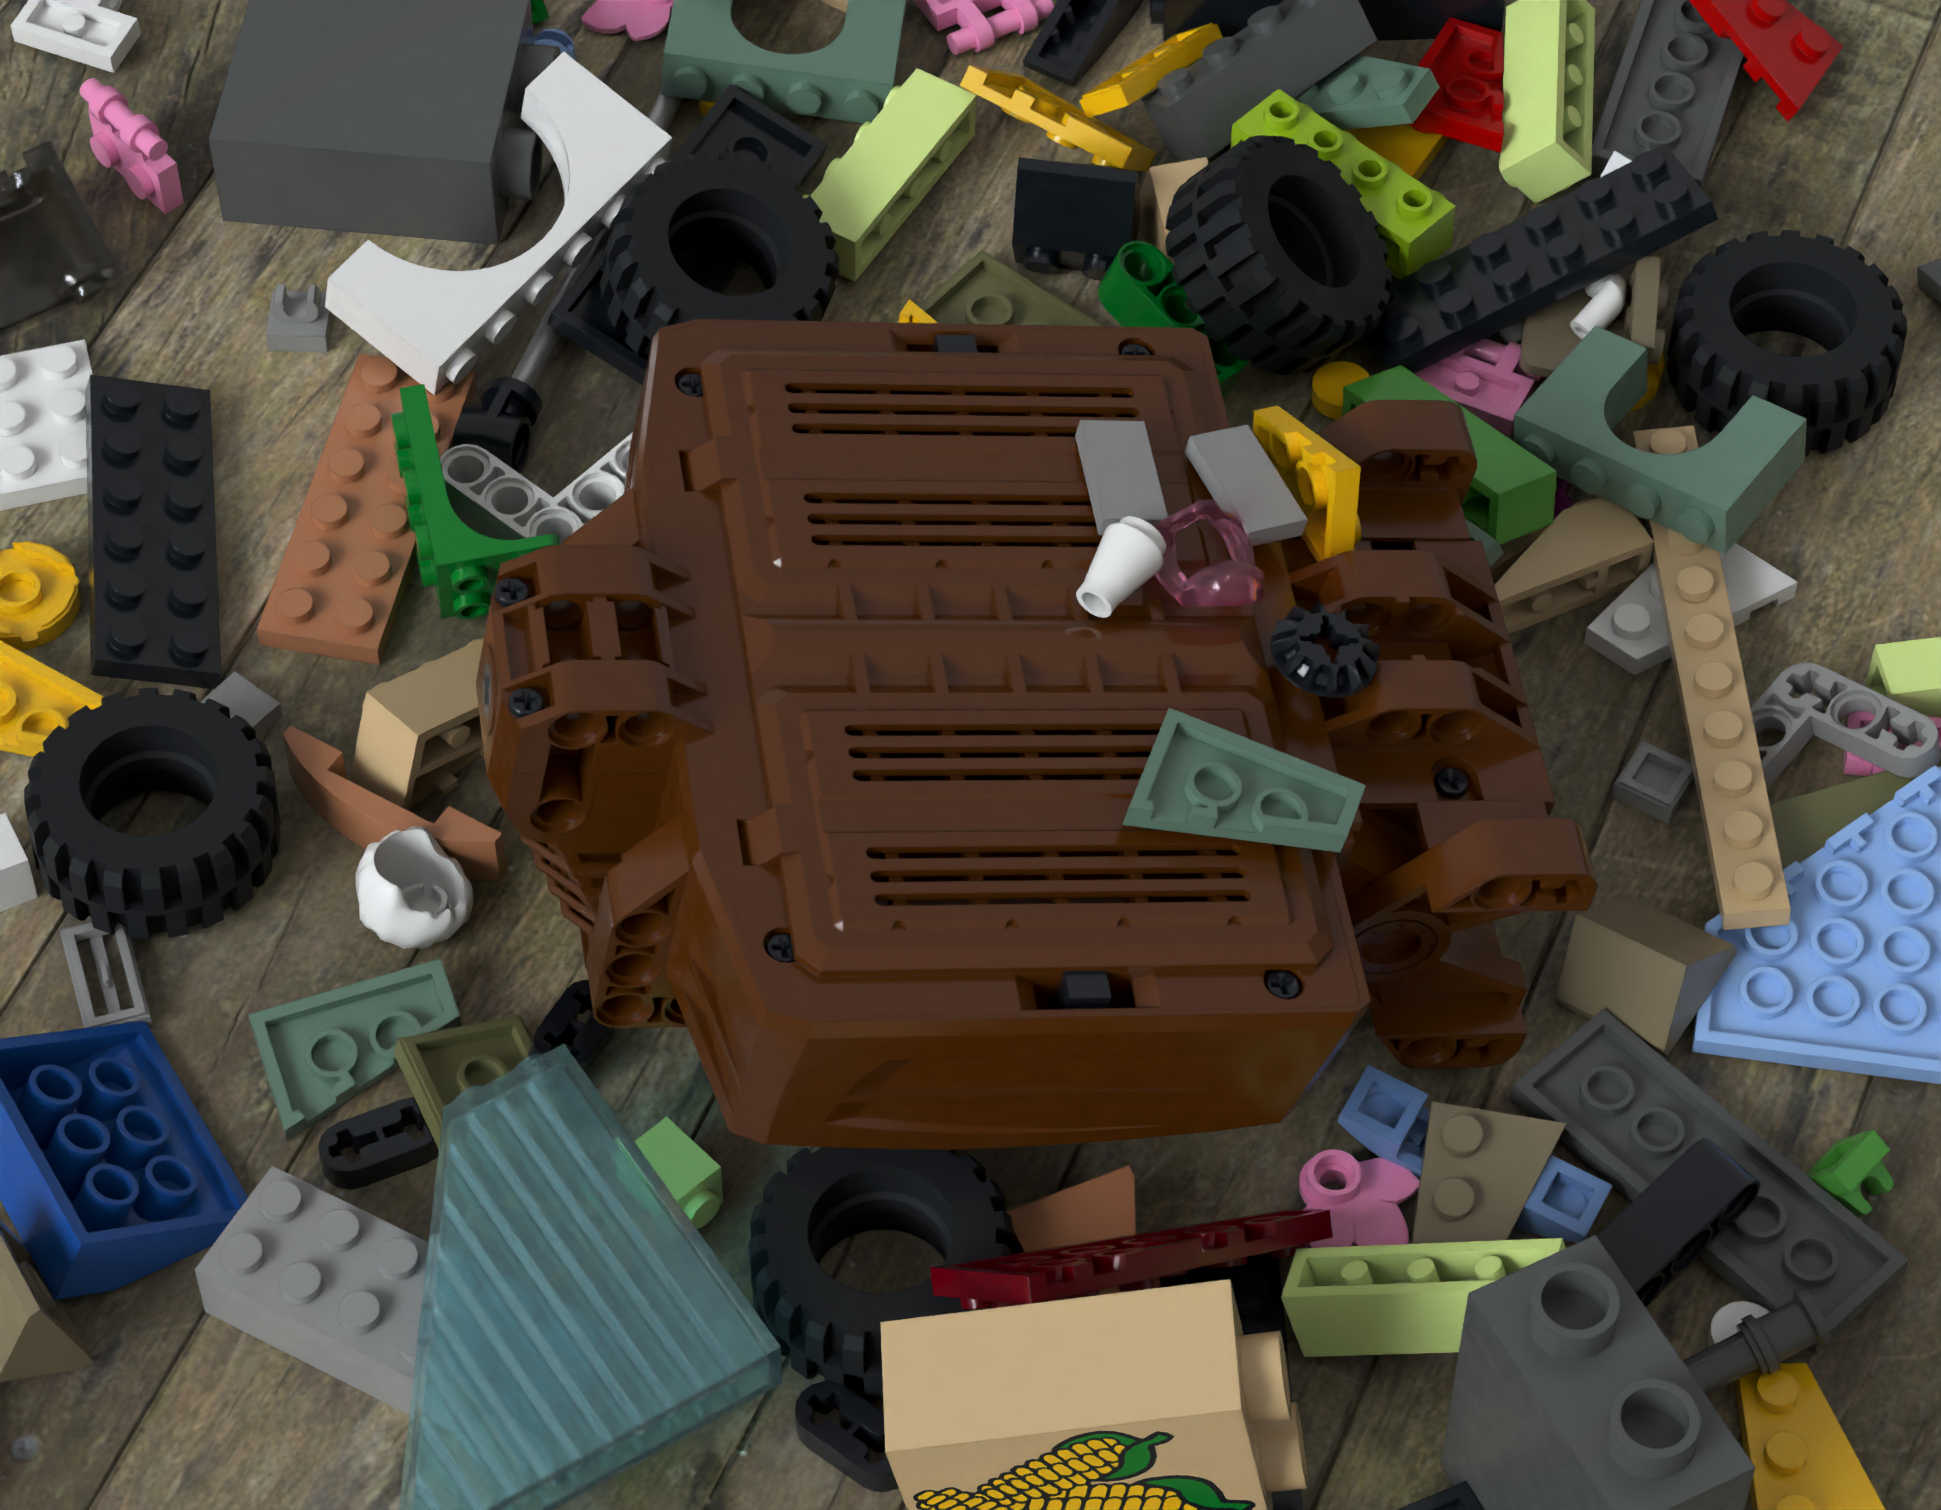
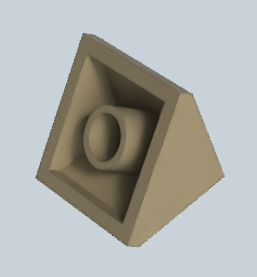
M1623 895L1591 907L1588 911L1576 913L1555 999L1558 1004L1589 1019L1593 1018L1604 1008L1652 1049L1668 1056L1738 951L1736 946L1628 895Z
M0 1220V1382L77 1371L94 1363L95 1361L62 1300L54 1299L25 1244Z

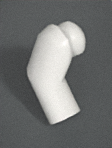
M1610 274L1585 287L1586 294L1593 298L1570 322L1571 329L1579 338L1583 339L1595 325L1606 329L1622 311L1628 283L1621 274Z

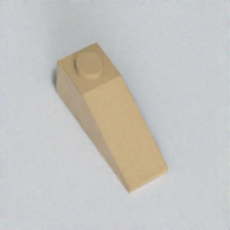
M1600 496L1594 499H1582L1570 508L1563 510L1553 520V524H1550L1494 584L1508 634L1620 592L1630 586L1650 566L1654 545L1653 539L1637 517L1630 510Z

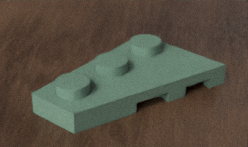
M1357 54L1294 99L1307 104L1316 114L1339 129L1348 130L1413 124L1440 86L1429 68Z
M1168 708L1122 825L1341 852L1366 785L1185 713Z
M441 958L248 1014L250 1027L286 1141L399 1068L400 1066L394 1055L398 1038L461 1026L460 1014Z

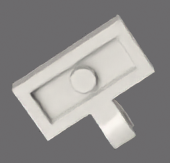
M28 0L10 26L15 42L115 73L141 35L138 18L118 12L122 0Z

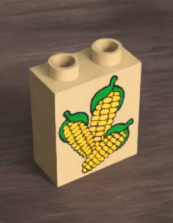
M1230 1279L880 1322L885 1453L907 1510H1273V1492L1308 1488L1301 1418L1297 1402H1291L1288 1371L1281 1332L1273 1331L1244 1335Z

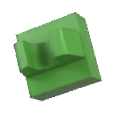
M1874 1129L1836 1140L1806 1173L1810 1179L1857 1217L1867 1215L1872 1211V1207L1861 1194V1183L1866 1186L1873 1196L1889 1192L1894 1185L1892 1177L1881 1160L1890 1151V1148Z

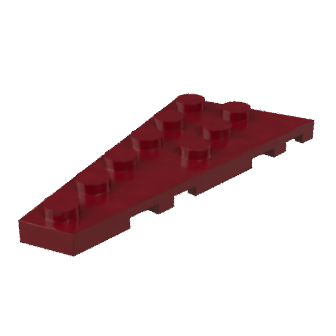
M1285 1209L930 1267L933 1296L960 1298L961 1309H981L1099 1295V1290L1119 1286V1291L1153 1289L1161 1287V1278L1184 1275L1190 1269L1204 1266L1208 1268H1223L1249 1263L1248 1256L1266 1253L1267 1258L1292 1257L1295 1255L1297 1248H1307V1243L1332 1238L1333 1234L1330 1210Z

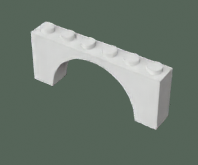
M565 52L560 54L525 88L521 119L534 130L550 151L560 173L564 190L563 210L552 229L541 241L522 255L493 267L478 270L449 271L427 268L407 262L367 240L328 278L325 308L418 383L424 384L425 388L434 396L449 381H452L454 384L462 381L476 364L478 359L476 354L489 341L494 345L500 343L514 327L517 321L516 315L528 303L536 306L542 302L555 285V276L567 264L574 268L586 258L595 243L594 238L605 227L612 230L625 197L629 196L632 186L643 175L653 174L656 166L666 162L668 159L672 137Z

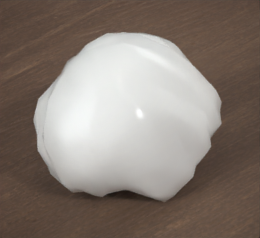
M410 826L404 831L394 830L384 836L379 842L369 844L358 864L355 876L360 920L365 927L373 930L385 942L393 943L403 949L413 947L418 949L428 948L434 943L449 939L470 917L473 908L472 884L465 876L464 870L456 858L448 857L426 827Z

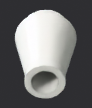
M1132 516L1124 517L1119 523L1107 526L1085 580L1076 592V598L1080 605L1097 617H1109L1122 601L1163 567L1164 560L1162 555L1166 551V543L1160 532L1150 523Z

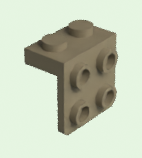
M1645 256L1634 262L1627 281L1628 288L1622 311L1605 329L1646 347L1647 367L1648 364L1658 365L1662 356L1665 329L1656 328V322L1663 317L1668 297V285L1659 283L1661 258ZM1585 287L1524 318L1520 353V367L1524 372L1548 378L1582 341L1571 329L1570 322L1593 298L1586 294Z

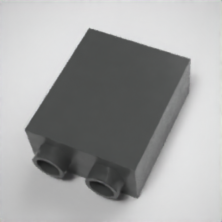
M249 0L209 136L223 221L499 245L509 199L535 200L538 193L542 170V140L533 129L526 128L527 124L521 119L525 88L561 54L560 48L558 46L534 44L530 0Z
M1596 1235L1468 1293L1440 1466L1453 1486L1464 1481L1467 1482L1483 1510H1744L1755 1466Z

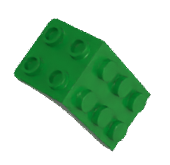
M421 384L399 388L402 412L391 413L395 438L394 449L399 475L404 480L405 501L411 532H415L418 549L416 553L423 588L435 586L441 619L456 616L458 619L472 620L483 617L489 613L501 563L545 546L561 545L559 536L556 534H546L517 540L495 539L474 531L461 521L453 510L447 495L425 386Z

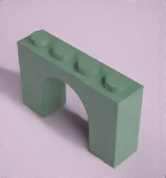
M674 0L663 54L661 95L716 103L728 86L732 84L773 111L862 124L866 121L872 122L883 109L888 94L894 88L906 0H848L845 23L839 36L824 48L804 54H782L768 51L744 38L732 21L735 0Z
M1595 325L1514 414L1515 443L1557 471L1556 477L1576 485L1582 491L1598 495L1630 510L1640 518L1650 519L1674 530L1692 542L1702 543L1726 554L1805 462L1807 419L1752 395L1713 440L1697 449L1676 454H1655L1633 448L1616 437L1612 430L1647 392V348Z

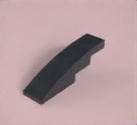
M1058 0L1022 60L1024 67L1074 87L1101 58L1144 0Z

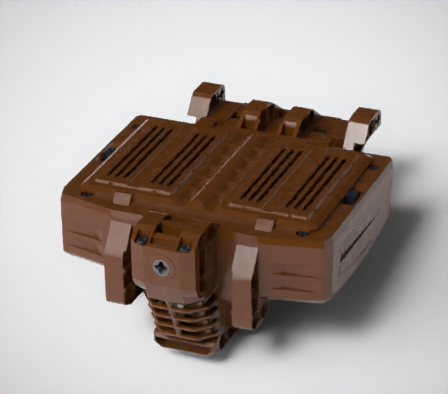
M695 319L661 327L652 339L628 454L623 495L566 538L562 545L545 546L501 563L490 603L476 679L487 778L506 815L521 834L522 842L533 850L535 866L546 874L548 889L550 893L559 898L563 917L580 928L594 1019L599 1024L612 1028L688 1027L729 1132L765 1145L836 1148L953 1150L1044 1146L1204 1133L1280 1123L1300 1104L1365 1015L1368 1007L1370 1008L1376 1036L1395 1058L1408 1068H1483L1504 1063L1514 1057L1527 1035L1520 1007L1527 992V986L1520 962L1502 956L1493 921L1527 911H1588L1597 893L1598 883L1579 823L1572 819L1548 817L1555 804V798L1482 541L1470 540L1462 510V504L1477 470L1478 461L1461 407L1454 402L1443 400H1373L1358 405L1316 433L1361 466L1357 509L1361 524V540L1355 544L1354 550L1346 551L1317 562L1305 540L1301 539L1300 536L1244 548L1186 456L1185 449L1190 436L1230 428L1208 336L1193 328ZM1080 420L1144 421L1169 518L1163 536L1166 543V551L1162 555L1164 563L1163 567L1122 601L1109 617H1097L1086 611L1076 598V592L1085 580L1103 535H1098L1075 434ZM1320 601L1328 613L1336 615L1347 608L1348 619L1351 623L1369 624V640L1378 644L1380 650L1377 659L1378 668L1367 687L1347 697H1322L1298 688L1281 674L1273 661L1270 641L1278 620L1285 619L1294 606L1309 611ZM1318 637L1315 644L1324 647L1326 654L1330 655V660L1333 664L1338 650L1330 648L1326 639ZM1168 708L1185 713L1366 785L1341 852L1122 825Z

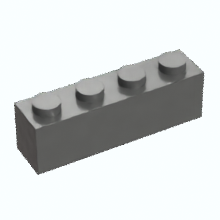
M1284 0L1277 6L1265 7L1250 16L1247 21L1248 26L1234 36L1224 37L1209 44L1202 52L1204 57L1188 68L1174 70L1162 77L1157 83L1158 89L1143 98L1142 101L1171 158L1181 161L1203 157L1209 159L1231 143L1232 124L1277 89L1282 90L1292 98H1296L1377 41L1359 1Z

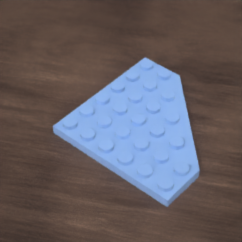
M1934 765L1896 791L1894 799L1870 815L1867 813L1863 814L1828 838L1823 848L1800 864L1795 861L1783 869L1791 908L1789 925L1723 930L1720 914L1705 923V932L1735 945L1738 953L1695 1015L1692 1052L1941 1084V766L1937 767Z

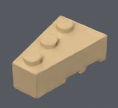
M484 638L475 639L463 648L437 660L427 661L419 668L389 682H382L366 692L349 781L409 811V809L434 790L443 797L459 786L458 779L454 776L456 773L480 755L485 759L476 690V679Z

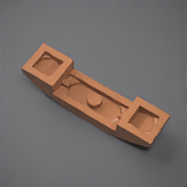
M291 725L283 733L289 771L298 789L324 820L354 843L366 849L369 844L379 842L384 836L396 829L404 831L410 826L426 827L448 857L456 858L468 880H500L507 872L503 835L501 832L450 806L446 808L433 824L347 780L342 751Z

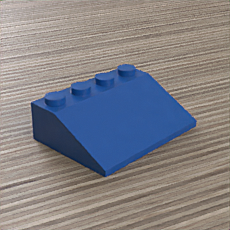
M137 1021L0 1039V1201L55 1300L117 1290L206 1249L215 1243L248 1199V1196L146 1022Z

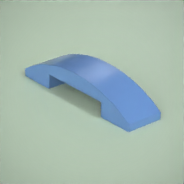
M1368 1065L1341 1111L1338 1123L1379 1158L1382 1157L1408 1169L1420 1180L1429 1110L1424 1107L1429 1094ZM1551 1155L1524 1204L1514 1228L1544 1237L1563 1238V1241L1581 1242L1586 1239L1613 1185Z

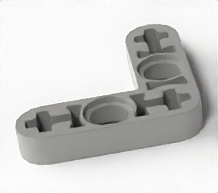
M1798 663L1785 669L1751 706L1756 734L1765 729H1777L1785 733L1783 739L1775 745L1758 746L1767 789L1814 735L1880 768L1905 778L1920 776L1934 765L1937 766L1941 759L1939 733L1934 721L1903 704L1815 663ZM1812 690H1816L1818 697L1809 693H1811ZM1798 693L1802 696L1796 699L1794 695ZM1854 711H1866L1875 716L1869 725L1862 728L1852 729L1841 724L1842 719ZM1917 740L1922 741L1921 747L1913 744H1915ZM1899 743L1907 747L1904 750L1899 749Z

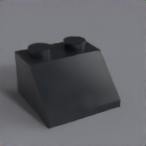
M1019 157L1012 237L1015 263H1023L1024 268L1041 274H1054L1059 271V268L1082 271L1085 277L1101 281L1123 245L1131 241H1137L1141 215L1138 172Z

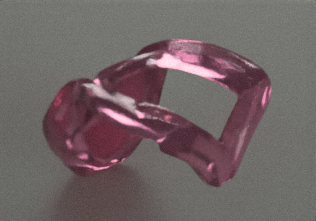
M1198 500L1187 508L1166 517L1154 526L1163 536L1166 543V551L1162 555L1164 560L1163 567L1155 576L1166 591L1185 607L1235 606L1257 603L1263 600L1265 595L1264 574L1261 569L1255 566L1253 549L1242 527V523L1235 515L1223 510L1215 500ZM1205 519L1222 536L1232 560H1225L1206 566L1187 579L1181 572L1177 562L1175 534L1178 530L1196 520Z

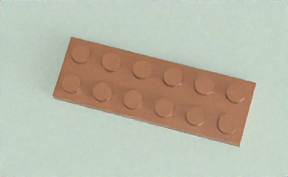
M359 353L258 624L257 635L259 645L377 665L381 663L417 560L416 551H418L415 532H411L407 513L404 480L400 478L395 455V438L391 413L402 412L399 388L421 384L389 358ZM470 371L457 384L449 381L435 396L425 388L440 458L447 450L452 448L453 436L459 416L463 409L469 404L471 405L477 389L475 371Z

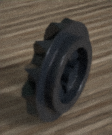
M1320 601L1309 611L1294 606L1285 619L1278 620L1270 641L1271 655L1281 674L1298 688L1317 696L1340 698L1356 694L1368 686L1378 668L1377 659L1380 646L1369 640V624L1351 623L1348 619L1347 608L1336 615L1328 613ZM1318 637L1326 639L1330 648L1338 650L1333 664L1331 663L1330 655L1326 654L1324 647L1315 644Z

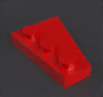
M1689 0L1715 34L1721 38H1731L1748 59L1742 67L1754 82L1757 83L1764 79L1781 100L1775 108L1787 122L1800 110L1843 48V45L1829 35L1824 28L1815 24L1786 0Z
M1449 17L1418 64L1419 67L1431 69L1440 88L1414 123L1405 125H1409L1421 133H1435L1501 153L1504 137V122H1502L1504 92H1502L1504 71L1503 32Z

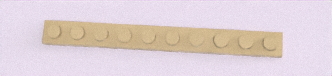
M1694 426L1633 431L1632 447L1655 454H1676L1697 449L1698 443ZM1646 519L1648 534L1654 541L1653 561L1723 930L1789 925L1791 908L1720 553L1702 543L1692 542L1682 534L1661 524Z

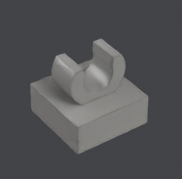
M278 284L275 291H272L266 330L268 351L328 352L333 313L325 308L326 292H321L316 285H309L308 291H287L285 284Z

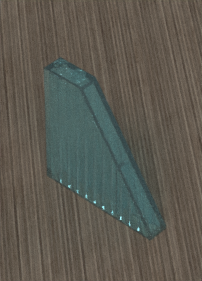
M565 1044L545 1054H535L527 1057L509 1073L486 1085H475L466 1089L453 1102L444 1106L399 1510H554L782 1383L781 1346Z

